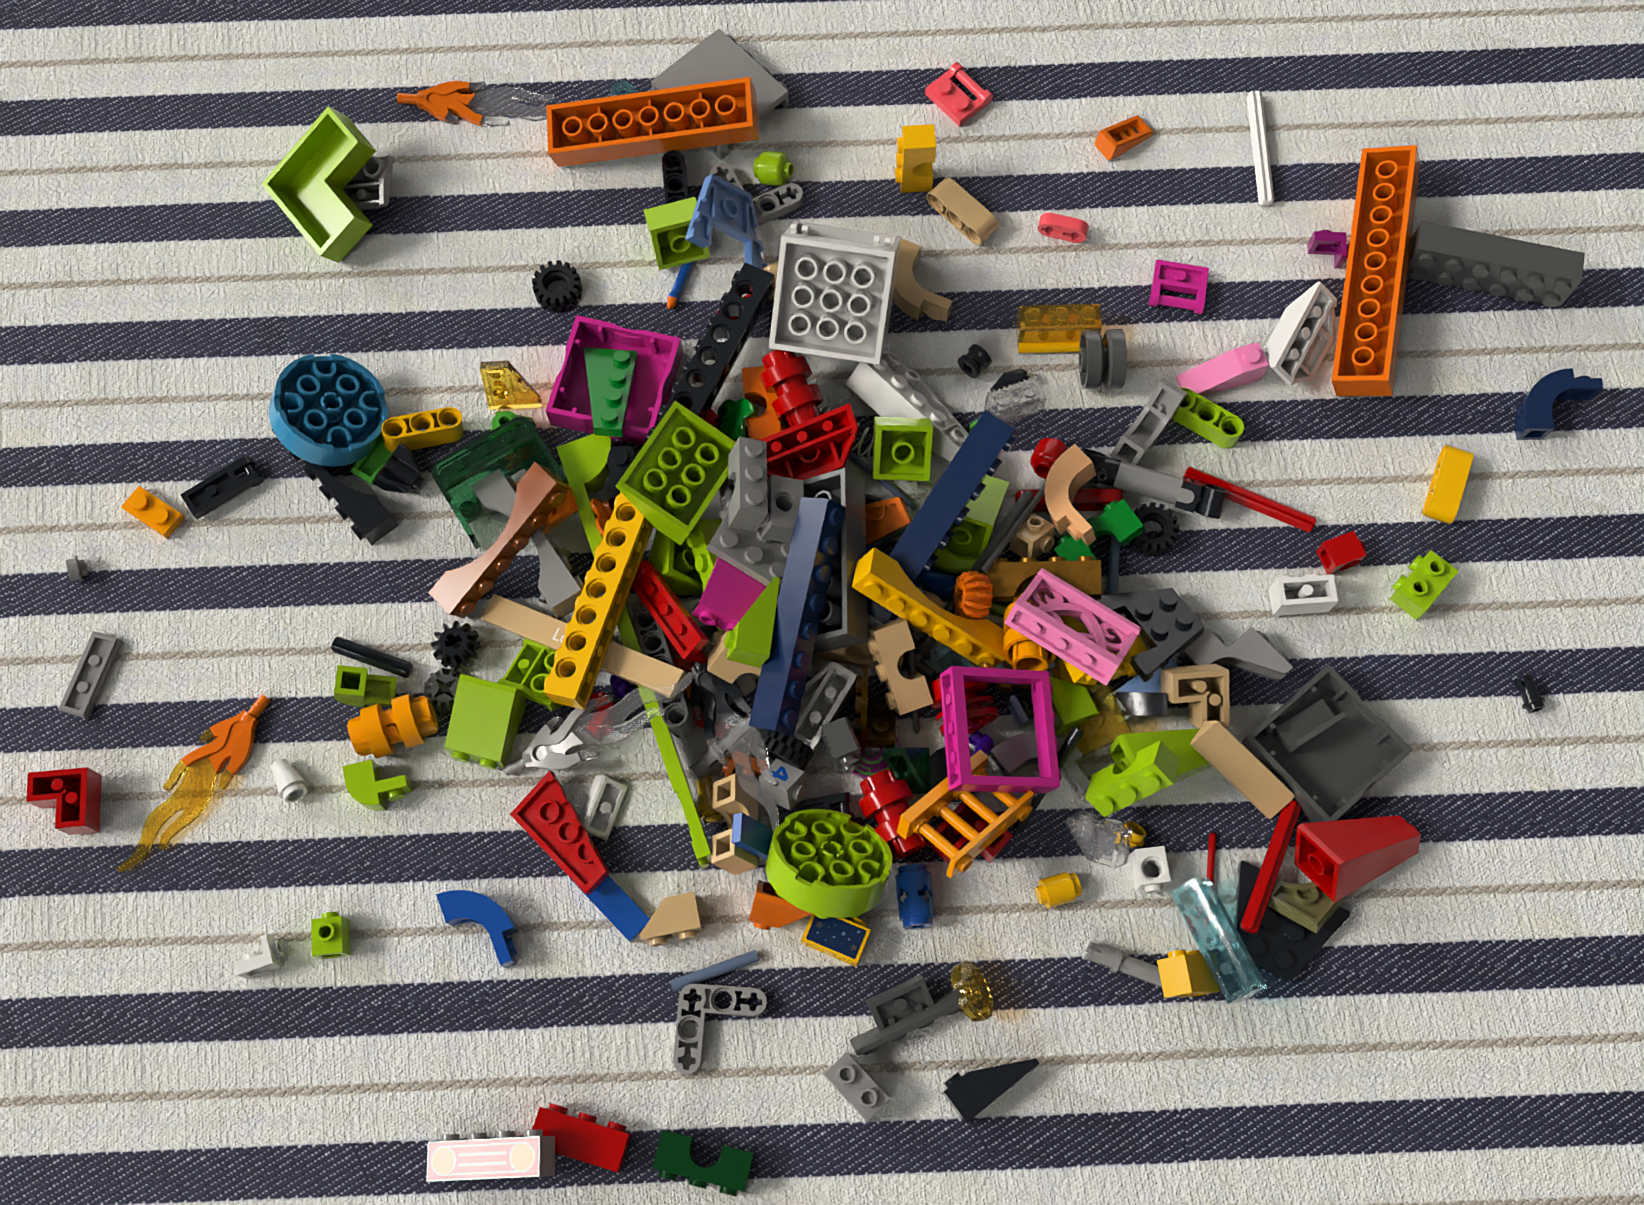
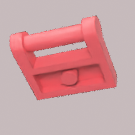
M955 62L946 73L925 88V95L960 127L988 105L993 98V94L979 86L963 71L964 67L959 62ZM958 79L977 99L973 101L953 81Z

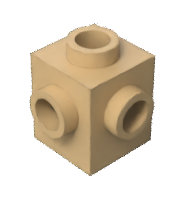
M1035 513L1030 514L1011 539L1009 549L1022 558H1038L1043 553L1049 552L1053 547L1055 525Z

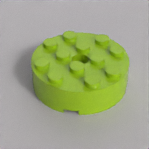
M826 809L802 810L788 815L779 827L776 826L766 860V874L777 895L803 911L815 914L821 919L830 917L855 918L873 909L882 898L892 866L890 847L875 832L873 827L868 824L863 827L851 821V815Z

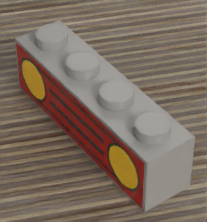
M524 1130V1137H515V1131L496 1132V1138L487 1139V1133H468V1140H459L460 1134L440 1135V1141L428 1142L426 1182L555 1176V1136H543V1130Z

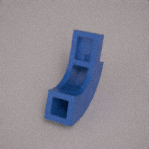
M451 890L436 894L447 924L452 927L465 922L483 925L490 935L499 964L505 969L517 964L514 957L518 955L516 944L512 937L508 939L507 936L518 932L512 918L501 906L480 893L468 890Z

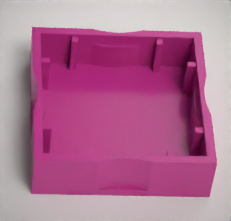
M576 315L565 349L564 364L556 377L546 408L550 425L594 434L584 347L637 351L638 360L623 436L613 437V439L644 446L649 429L651 427L655 428L659 420L658 414L661 407L669 402L671 390L683 355L681 338L646 330L626 329L614 323Z

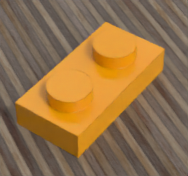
M140 486L136 488L121 506L124 511L166 539L171 536L185 519L181 513Z

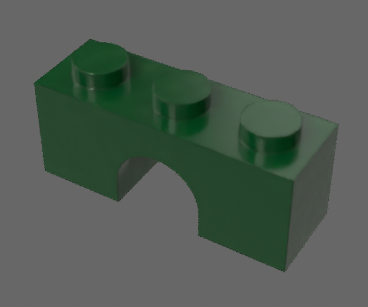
M662 1130L652 1167L659 1170L658 1177L674 1181L677 1180L678 1175L690 1178L689 1185L707 1189L708 1183L719 1185L720 1193L737 1197L738 1191L746 1192L755 1153L723 1145L717 1163L705 1168L699 1166L693 1159L692 1148L695 1138Z

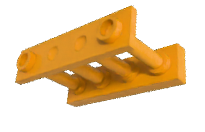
M979 750L970 757L972 775L989 776L985 769L989 756L982 750ZM946 777L901 815L897 833L905 840L914 832L916 834L921 833L951 859L946 873L951 879L959 871L962 873L967 871L978 854L1018 819L1023 821L1032 811L1030 805L1034 793L1029 790L1018 800L1008 792H991L1009 807L1003 814L998 816L969 791H949L948 777ZM953 799H960L990 825L979 833L952 811L948 804ZM934 815L936 817L941 816L970 842L961 850H958L931 827L928 821Z

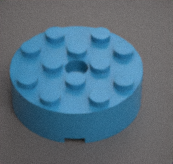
M310 354L294 360L281 372L270 399L269 420L276 437L294 455L317 465L344 466L359 461L373 449L382 433V424L388 418V407L386 406L383 387L376 377L364 366L352 359L336 354H330V356H314V354Z

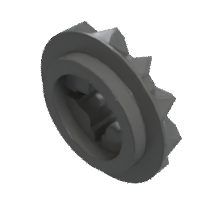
M441 668L440 671L431 673L427 682H424L423 696L429 697L435 711L440 713L452 712L461 672L454 669ZM439 683L445 684L446 686L452 684L450 690L452 691L451 694L454 697L451 698L449 695L447 696L445 693L440 696L439 694L442 692V690L440 688Z

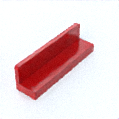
M643 560L638 567L631 587L681 657L687 661L704 664L708 658L701 649L709 640L652 562Z

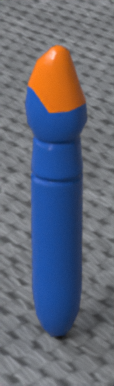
M694 262L682 264L667 298L668 309H673L679 302L680 294Z

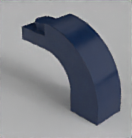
M1573 368L1558 370L1541 378L1524 396L1517 408L1515 415L1516 440H1544L1555 429L1552 414L1553 402L1559 400H1592L1603 389L1602 378H1590V376L1574 378Z

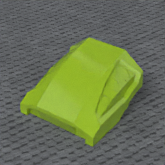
M525 638L520 652L503 679L500 678L497 683L515 687L523 697L547 706L549 710L554 711L563 705L554 703L543 691L545 679L551 673L554 665L556 651ZM576 670L570 672L568 677L572 676Z

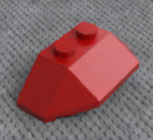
M848 403L760 439V441L767 442V476L776 475L805 480L845 468L859 431L851 404Z

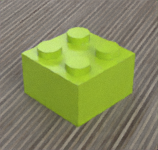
M695 197L643 210L652 250L659 270L710 257L708 247L702 248L686 240V234L697 204Z

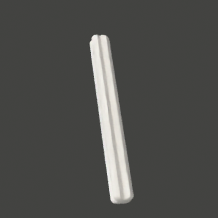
M1250 91L1247 96L1258 201L1261 206H1270L1274 201L1263 98L1260 91Z

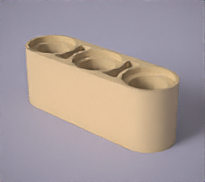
M949 177L941 181L927 194L929 204L976 245H980L999 228V223L995 216Z

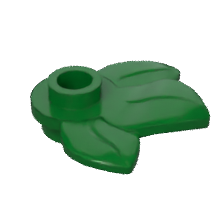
M744 398L738 401L725 400L717 411L720 423L719 431L735 441L738 440L739 436L746 438L744 420L755 413L756 408L753 403Z

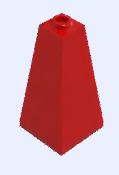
M1400 815L1302 823L1297 826L1294 865L1336 903L1418 854L1421 834L1414 825L1406 822Z

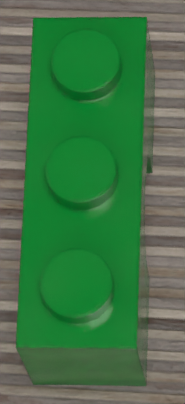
M1124 499L1119 502L1117 500L1112 501L1103 509L1104 513L1096 519L1091 517L1086 520L1092 526L1096 539L1103 535H1111L1123 547L1146 531L1144 525ZM1070 534L1062 537L1057 542L1058 546L1054 548L1058 556L1065 557L1066 561H1077V558L1081 556L1095 557L1092 549L1094 542L1086 546L1081 539L1076 541Z

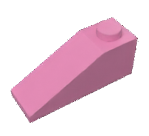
M1256 342L1232 349L1178 375L1176 379L1180 387L1191 389L1201 396H1207L1261 380L1269 364L1260 343Z

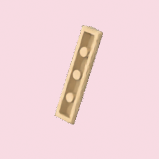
M1204 721L1190 742V745L1268 819L1275 816L1294 798L1295 795L1220 722Z

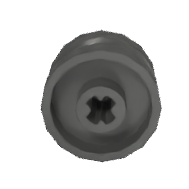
M1098 329L1082 330L1079 342V378L1082 389H1098L1102 380L1107 389H1122L1125 384L1127 368V349L1124 331L1122 329H1108L1102 338Z

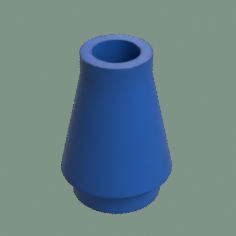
M931 570L927 574L922 572L919 576L923 580L921 585L936 594L942 601H949L954 594L953 586L956 584V576Z

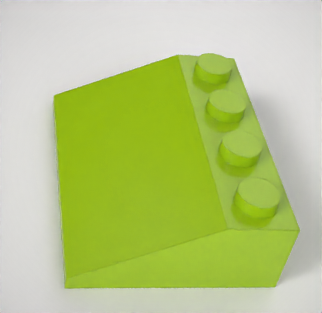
M674 401L616 487L658 531L681 545L727 478L728 455L736 442L677 401Z

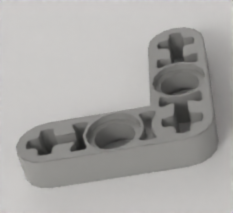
M719 163L712 167L710 175L712 173L716 176L722 174L727 177L728 182L744 190L730 165ZM788 183L753 198L752 201L758 226L798 209L803 203L802 188L795 183ZM791 193L792 196H796V199L792 200L791 197H787V194ZM766 202H771L775 205V208L768 212L762 210L761 206Z
M688 984L683 987L678 1001L673 1056L676 1070L688 1076L695 1074L700 1069L706 1014L758 1017L767 1008V998L764 992L750 987ZM691 990H696L697 995L702 997L701 1001L695 1003L694 1010L695 1013L701 1011L700 1018L694 1015L683 1016V1010L690 1012V1003L685 1000V996L690 995ZM720 992H728L732 996V1003L726 1009H719L715 1005V997ZM736 992H742L741 999L745 1000L751 999L752 994H757V998L762 1001V1005H758L756 1011H750L749 1005L740 1004L741 1011H735L737 1005ZM691 1020L695 1021L699 1026L698 1034L694 1038L684 1037L682 1034L684 1023ZM681 1041L687 1044L698 1043V1049L691 1047V1057L696 1059V1063L691 1064L689 1070H684V1065L679 1063V1059L684 1058L686 1055V1047L680 1048Z

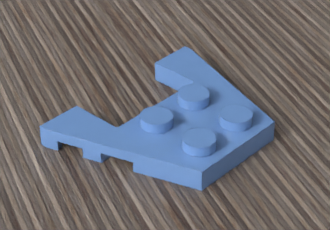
M713 173L705 177L686 234V240L706 248L711 245L712 227L744 243V263L762 270L768 266L767 263L763 264L761 252L764 251L762 241L757 239L755 231L758 222L751 194Z

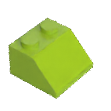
M874 416L873 479L929 481L933 425L930 418Z

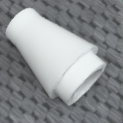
M279 759L271 765L281 799H285L287 803H294L307 794V782L288 763L287 759Z

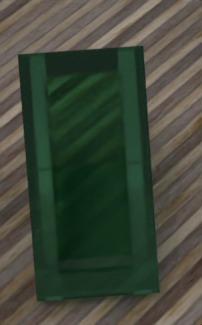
M902 747L884 748L881 750L880 753L889 769L892 770L896 780L905 779L913 794H927L931 790L929 748Z

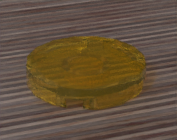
M967 960L953 966L951 984L954 991L957 989L961 997L957 998L965 1015L974 1022L985 1021L992 1017L993 1001L991 993L979 969Z

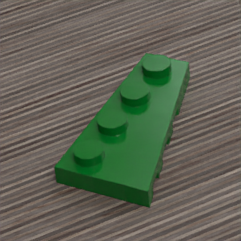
M584 347L594 435L622 437L638 360L637 351Z

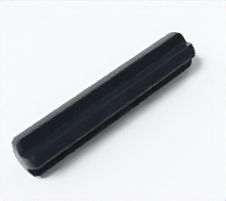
M335 637L331 645V649L337 654L404 678H408L413 669V665L409 661L341 637Z

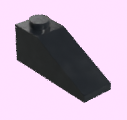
M1035 1058L970 1071L963 1076L957 1072L944 1083L947 1089L942 1094L963 1122L968 1123L1040 1063Z

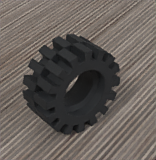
M556 260V265H553L552 261L547 262L549 266L547 268L542 264L539 267L541 273L536 270L534 273L535 278H532V288L538 304H541L543 309L548 307L549 312L553 313L555 308H557L558 313H563L562 308L566 307L567 311L571 310L570 304L572 303L576 306L578 304L577 298L581 299V291H583L574 266L570 267V263L567 262L562 266L561 260ZM563 280L567 283V288L560 293H550L547 290L548 285L553 281Z
M1151 502L1148 507L1146 503L1142 504L1140 509L1137 507L1133 511L1142 524L1147 521H1154L1162 528V535L1158 538L1152 539L1142 533L1129 542L1131 548L1134 545L1137 547L1135 552L1139 554L1142 550L1144 551V556L1149 557L1150 553H1153V557L1158 556L1160 552L1162 555L1166 553L1175 542L1179 530V524H1176L1177 516H1171L1173 511L1170 508L1167 511L1163 510L1165 507L1163 504H1160L1159 508L1155 507L1156 502Z
M767 731L757 746L759 751L764 753L766 757L771 758L773 762L775 759H779L802 771L805 770L814 755V751L804 744L802 740L795 738L796 736Z

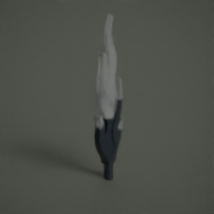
M692 662L694 667L691 668V707L694 717L698 720L702 719L704 707L703 729L705 740L710 750L724 766L728 765V760L719 746V739L726 745L733 758L740 787L766 808L770 817L772 831H774L776 826L779 827V811L774 799L755 777L751 765L750 752L755 755L763 778L775 787H778L779 782L772 775L767 748L761 734L754 727L748 726L749 722L731 708L728 702V695L748 715H751L752 709L747 704L739 685L735 681L731 684L707 671V662L704 664Z

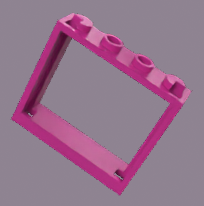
M951 666L940 674L949 791L1027 793L1031 790L1033 793L1047 794L1060 787L1061 770L1058 767L1057 759L1059 746L1055 738L1054 724L1056 715L1052 709L1051 695L1053 686L1049 679V671ZM964 681L1031 685L1040 777L972 775Z

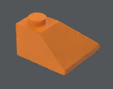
M758 880L748 921L754 922L753 925L757 928L771 930V927L780 928L812 913L803 911L779 897L769 882Z

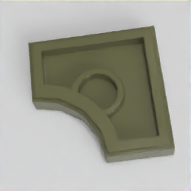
M1279 879L1274 885L1267 906L1317 934L1347 896L1334 903L1313 882L1295 884Z

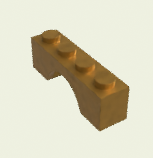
M1081 556L1077 558V561H1066L1065 557L1048 558V561L1037 562L1036 558L1031 557L1021 558L1020 562H1008V559L997 558L989 571L985 573L990 578V584L993 585L991 602L1013 601V598L1018 595L1027 583L1035 578L1041 568L1095 600H1101L1102 596L1101 560H1095L1093 556Z

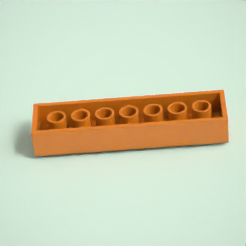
M750 77L546 105L548 155L557 167L666 153L671 150L681 151L759 140L757 95Z

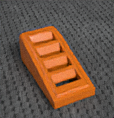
M1136 115L1100 130L1095 140V146L1110 161L1145 141L1154 132L1139 115ZM1131 127H1134L1138 134Z

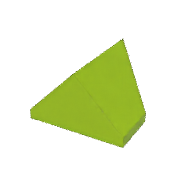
M1049 676L1053 686L1051 699L1052 709L1056 715L1054 724L1056 736L1065 733L1074 726L1100 713L1087 687Z

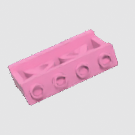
M1043 568L1039 570L1023 594L1017 599L1004 624L1106 686L1141 631V627ZM1059 615L1071 616L1086 626L1090 634L1076 632L1065 625ZM1109 651L1118 652V654H1117V655H1114L1113 653H1111V652H1109Z

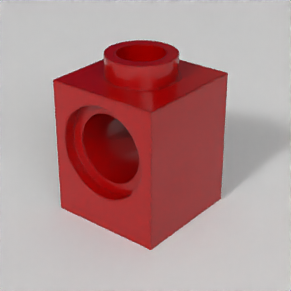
M1354 531L1323 542L1316 551L1327 575L1357 566L1367 556L1363 541L1357 538Z

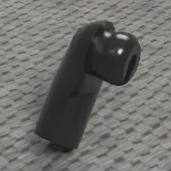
M1024 369L1005 372L990 390L996 397L1000 398L1013 384L1017 383L1020 388L1027 387L1031 382V377L1027 375L1028 372Z

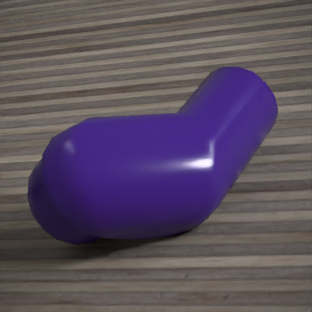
M611 675L609 682L614 694L622 700L631 697L634 688L630 685L629 681Z
M979 730L972 732L969 736V743L975 746L972 756L979 750H982L989 756L994 747L993 739L987 734L983 735Z

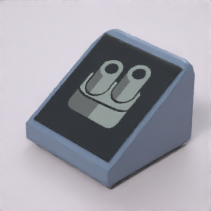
M1010 696L1007 706L1018 726L1022 729L1034 723L1033 706L1027 696Z

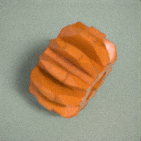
M978 571L963 572L957 577L956 584L953 586V607L955 608L956 615L972 620L983 619L984 616H988L989 608L992 607L993 585L990 584L989 576L984 573H978Z

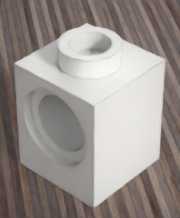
M1164 846L1135 849L1130 854L1136 890L1145 889V893L1163 891V886L1171 882ZM1144 865H1153L1157 869V877L1151 878L1147 876L1144 872Z

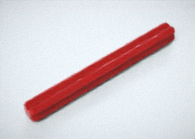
M1188 467L1185 471V477L1227 489L1229 491L1227 499L1306 532H1311L1315 526L1316 518L1314 516L1196 468Z
M1295 800L1290 801L1281 810L1240 924L1241 928L1247 933L1256 934L1261 925L1301 811V806Z

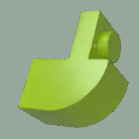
M338 665L334 698L341 703L357 707H365V705L377 703L383 707H392L391 700L395 698L397 677L368 674V668Z
M372 759L342 766L349 794L370 810L385 811V799L396 801L405 798V794L413 792L412 781L406 775L381 780L379 766Z

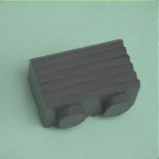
M843 717L821 727L822 741L834 771L848 773L859 767L858 764L862 762L861 748L848 718Z

